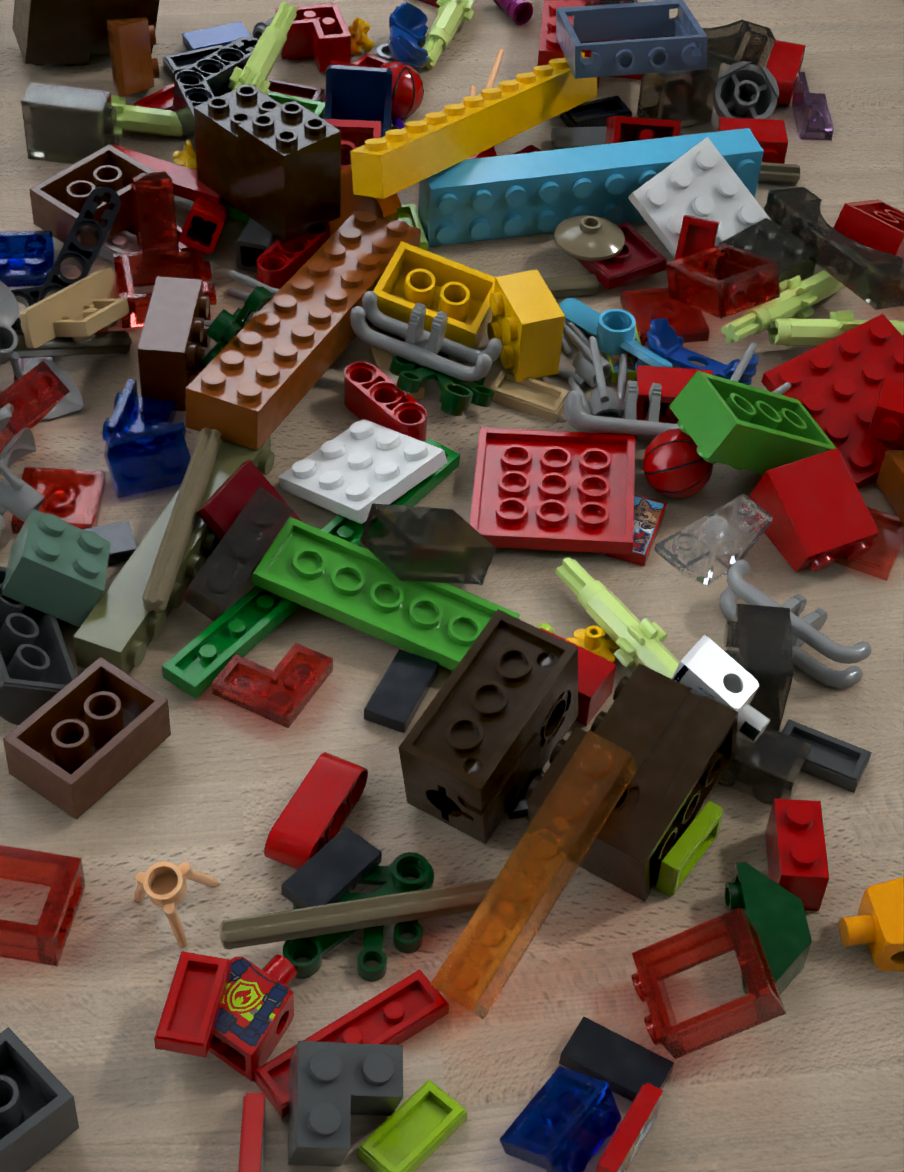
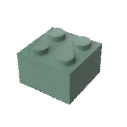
M33 508L11 547L1 595L80 627L104 591L111 542L103 539L95 532L84 531L70 525L54 514H45Z

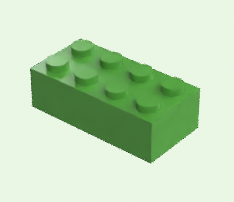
M698 370L669 406L678 418L677 424L679 428L691 436L698 446L696 448L697 453L711 464L718 462L730 465L736 470L746 469L763 476L767 470L836 448L799 400Z

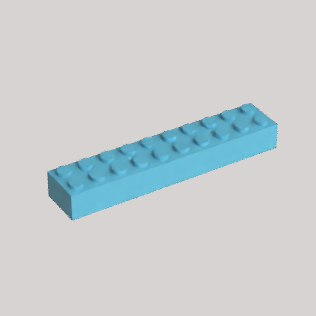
M750 128L468 159L419 182L418 214L428 247L555 232L558 224L565 219L581 215L601 217L615 224L640 222L645 220L628 197L706 137L710 139L754 198L764 151Z

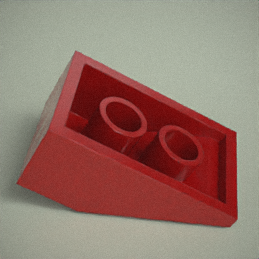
M879 199L845 203L827 242L837 246L835 251L844 257L854 259L856 256L866 261L865 267L873 272L884 274L885 272L896 271L904 265V212Z

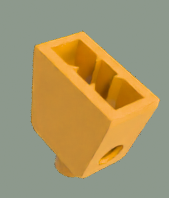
M904 877L869 886L864 891L858 909V916L841 917L839 920V935L842 944L845 947L867 944L875 967L881 971L904 972Z

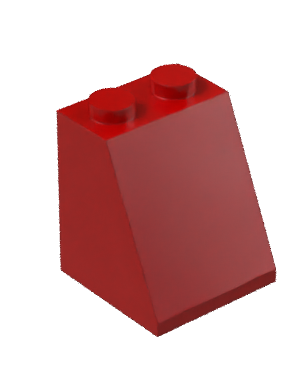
M838 448L767 470L743 503L746 511L795 572L811 568L812 572L822 570L834 563V559L845 555L848 560L857 558L870 550L868 545L880 533Z

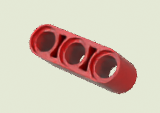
M774 40L766 68L775 77L779 88L777 104L790 106L801 70L806 45Z
M328 222L287 243L281 239L277 240L257 258V281L270 287L281 289L330 238V223Z
M364 361L354 362L345 368L344 405L360 420L371 421L423 442L426 440L428 414L423 405L407 392L399 389L393 380L371 363Z
M327 752L322 753L273 825L264 848L265 857L296 870L302 867L338 834L364 791L368 778V769Z

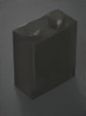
M33 82L29 84L21 100L28 159L75 164L109 144L119 146V136L114 135L117 109L116 106H112L111 92Z
M372 503L359 540L401 581L482 585L496 550L495 546L453 509Z

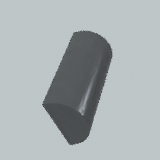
M0 567V716L12 724L20 725L75 679L77 674L56 617L1 595L7 568Z

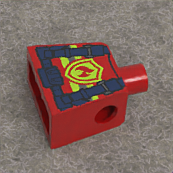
M278 954L262 969L244 957H234L231 959L232 971L208 1050L251 1082L254 1081L253 1071L267 1062L294 1017V994L287 986L297 976V971L287 958Z

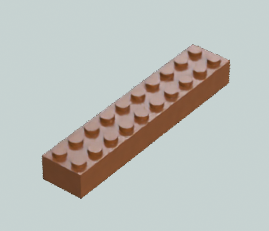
M356 210L186 387V427L199 432L206 427L210 430L217 429L221 433L220 439L257 451L355 339L356 334L350 324L352 308L356 306L362 307L364 293L375 289L401 241L419 248L421 229L409 226L403 221H392L376 216L370 211ZM365 316V322L368 324L369 320Z

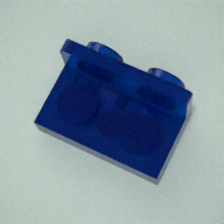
M1 231L0 280L7 287L44 285L56 260L52 231Z
M128 379L123 392L116 394L112 417H107L103 425L102 436L104 441H108L109 458L155 465L176 415L175 402L139 397L137 381Z
M168 421L153 425L150 430L137 433L130 430L121 431L114 434L111 439L106 440L104 457L117 498L182 483L191 458L185 441L186 428L183 422L176 424Z
M559 1066L499 1140L506 1154L546 1169L547 1172H583L588 1162L605 1140L616 1130L617 1125L621 1121V1114L608 1082Z

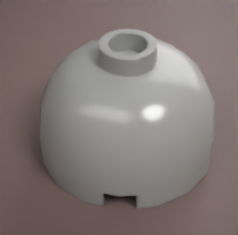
M746 61L730 65L721 73L714 86L713 106L717 116L725 118L768 119L772 115L779 97L776 79L762 65L758 67Z

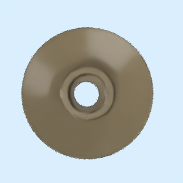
M581 215L570 217L558 224L555 229L554 240L562 252L573 258L585 261H602L610 259L621 252L624 247L625 236L615 223L607 219Z

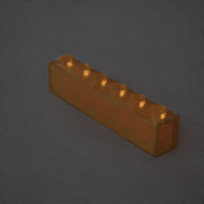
M590 730L587 732L432 980L431 986L484 1020L637 772L638 768L630 752Z

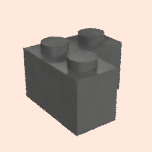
M298 1041L291 1056L289 1067L288 1165L341 1166L351 1149V1114L391 1116L403 1099V1045Z

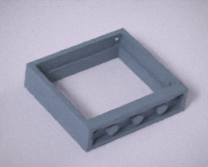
M684 0L556 8V40L575 79L707 69L708 36ZM678 8L676 17L669 18V9ZM567 16H573V25H571ZM672 35H675V37H662V38H648V39H634V40H620V41L580 43V42H589V41H603V40H616V39H630V38H644V37H658V36H672ZM591 50V58H583L580 51Z

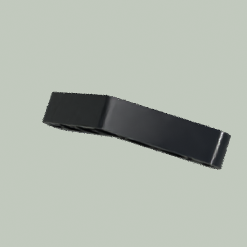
M238 38L175 74L173 108L195 154L194 107L207 102L213 97H219L232 91L228 87L231 82L229 78L236 66L242 70L244 69L259 40L258 38Z
M105 186L92 190L44 285L11 290L17 302L24 304L27 308L89 276L118 217L121 201L116 191ZM102 202H106L109 204L108 209L103 212L98 223L94 220L97 207ZM83 232L91 233L96 238L97 243L90 247L83 246L78 242L77 236ZM66 264H72L79 268L81 275L76 279H68L63 276L60 269ZM17 318L12 326L15 331L22 330L20 318Z

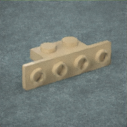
M104 267L20 311L19 316L27 348H37L55 337H72L75 342L91 340L96 337L95 332L116 326V321L129 314L130 311L127 298L119 299L112 268Z

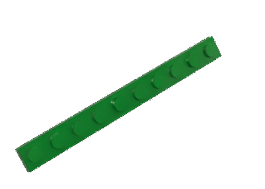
M428 437L424 442L443 449L447 464L363 524L338 515L321 530L366 549L459 467L460 454ZM255 586L162 666L163 678L196 699L301 605Z

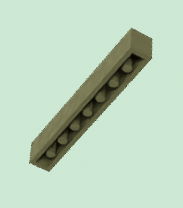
M271 435L257 451L221 439V445L200 508L245 461L250 459L263 475H268L271 472L275 460V454L271 452ZM180 488L73 636L77 666L87 669L100 657L128 675L133 667L140 666L145 657L147 646L154 637L157 638L161 635L166 624V618L173 608L177 609L181 605L185 591L191 581L197 580L200 577L204 568V562L210 553H215L219 549L221 540L197 514L166 609L161 613H157L154 610L148 612L143 608L144 601L142 597Z

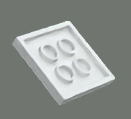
M708 137L628 197L674 259L684 215L719 221L720 224L710 267L771 220Z
M362 419L353 423L349 429L333 440L325 442L321 448L305 459L295 462L290 469L279 475L278 479L282 490L359 524H363L447 464L445 451L441 448Z

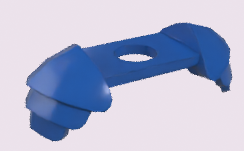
M403 2L390 14L389 50L395 61L407 63L411 67H418L425 64L426 60H428L427 50L418 46V44L425 42L428 18L425 13L408 2Z
M666 318L651 320L650 330H647L646 333L648 341H645V345L647 348L680 368L713 370V375L730 380L741 361L735 359L726 365L682 347L684 338L676 335L675 329L669 326ZM756 354L752 355L749 364L738 381L739 383L751 385L759 360ZM689 361L700 362V363L704 364L705 366H698V365L692 364V363L689 362Z

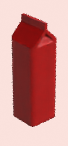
M197 197L187 215L179 237L180 242L205 253H212L229 213L228 208L203 197Z

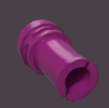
M493 0L518 25L527 23L533 15V6L527 0Z

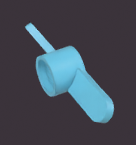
M567 298L560 303L559 306L565 315V320L569 323H574L579 329L594 336L600 351L609 355H621L629 352L650 366L672 368V363L633 340L636 320L631 313L622 309H609L600 314L575 298Z

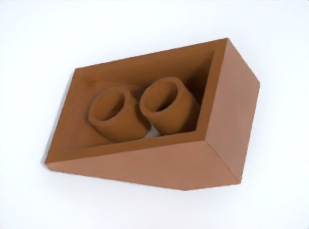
M146 17L107 20L113 85L118 96H128L155 87L154 78H159L158 59H152L150 47V45H156L154 25H148Z

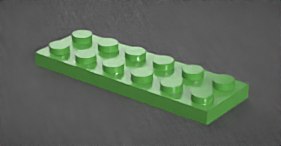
M292 517L288 518L252 576V584L410 653L439 662L440 666L452 671L457 667L497 609L518 619L520 617V614Z

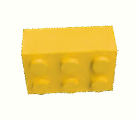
M401 241L373 292L377 295V307L383 314L409 324L415 304L421 303L426 305L424 330L428 332L432 330V322L439 311L447 313L448 320L444 338L477 350L487 331V324L492 319L489 297L490 294L494 293L495 277Z

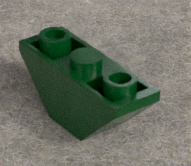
M746 862L736 863L732 882H726L725 905L727 911H734L735 915L733 943L736 952L743 953L745 962L742 965L741 971L744 993L751 994L755 1013H765L804 968L812 939L802 900Z

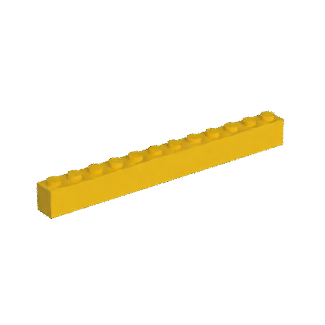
M580 52L583 58H591L585 57V53ZM565 57L551 59L548 65L535 66L532 72L517 74L514 80L501 81L498 87L482 89L481 94L477 96H467L459 104L446 105L441 112L425 114V119L409 121L405 124L406 127L402 129L388 130L385 132V136L381 138L365 140V145L350 151L353 194L380 199L387 198L597 97V77L575 79Z

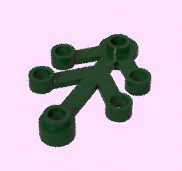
M257 286L245 301L242 309L238 308L233 315L225 309L218 314L206 332V335L217 342V344L208 352L199 365L202 370L252 319L254 313L259 312L269 302L273 295L263 286L260 288Z
M438 352L437 355L449 359L448 355ZM393 356L389 371L399 376L396 386L405 392L417 393L421 382L435 379L441 391L439 402L443 412L453 416H462L463 412L469 409L470 403L481 407L490 406L494 392L483 386L485 377L479 381L467 382L425 366L413 370V367L420 364L399 356Z
M413 852L403 853L396 857L390 866H376L359 882V884L382 885L373 893H351L349 891L339 902L430 889L434 883L433 868L422 855ZM406 877H414V878H416V879H414V880H408V879H405V878H406ZM293 904V909H300L295 904ZM418 920L400 922L395 925L393 944L398 951L414 953L421 947L423 929ZM384 925L364 928L363 950L358 955L357 971L359 976L366 981H378L386 974L387 956L382 951ZM358 929L286 940L283 945V956L296 968V978H309L320 969L322 957ZM404 933H411L416 937L411 940L403 939L401 935ZM299 958H307V959H309L310 961H308V962H297V961H295V960H297V959H299ZM368 961H376L380 965L370 968L364 964Z

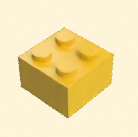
M535 269L495 277L494 293L490 294L489 297L492 319L487 324V334L489 341L493 338H498L503 343L500 357L504 368H509L512 371L516 382L530 377L535 379L558 374L565 315L539 271Z

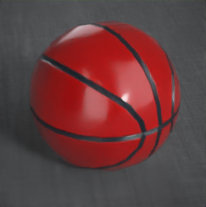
M391 61L382 64L378 68H387L393 73L392 120L396 117L405 119L412 115L423 101L424 89L422 79L419 73L407 63Z
M671 429L660 433L647 446L643 458V471L648 483L656 492L666 497L679 499L695 495L705 487L712 475L713 464L705 461L697 453L696 448L698 446L691 436L684 433L681 429Z

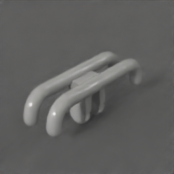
M373 291L364 293L362 307L356 306L351 310L350 324L354 333L361 341L459 380L473 382L485 377L491 368L492 362L498 359L503 348V343L498 338L491 339L488 342L487 348L481 351L444 338L448 314L439 311L434 317L431 332L424 330L426 305L421 303L415 304L409 324L383 314L377 307V295ZM365 316L377 328L406 339L405 342L370 329L365 322ZM438 352H441L446 355L465 361L467 363L474 364V366H465L460 363L449 360L447 358L441 357L437 354Z
M628 380L624 418L587 414L582 408V395L576 390L570 391L564 400L565 417L569 424L579 432L636 435L635 439L652 441L660 433L671 429H680L678 424L659 422L662 386L659 383H652L649 389V406L646 421L636 420V399L638 398L639 391L637 381Z
M741 559L732 564L727 571V583L729 586L720 596V607L729 620L826 686L845 688L861 680L863 673L859 667L851 666L844 671L832 670L800 649L799 646L805 642L835 662L851 664L858 663L869 657L871 646L867 642H859L854 646H842L819 632L826 622L827 612L818 608L800 619L798 616H800L805 608L806 598L797 594L780 605L744 580L743 577L750 570V565L746 560ZM741 598L769 617L767 625L741 608L736 601Z

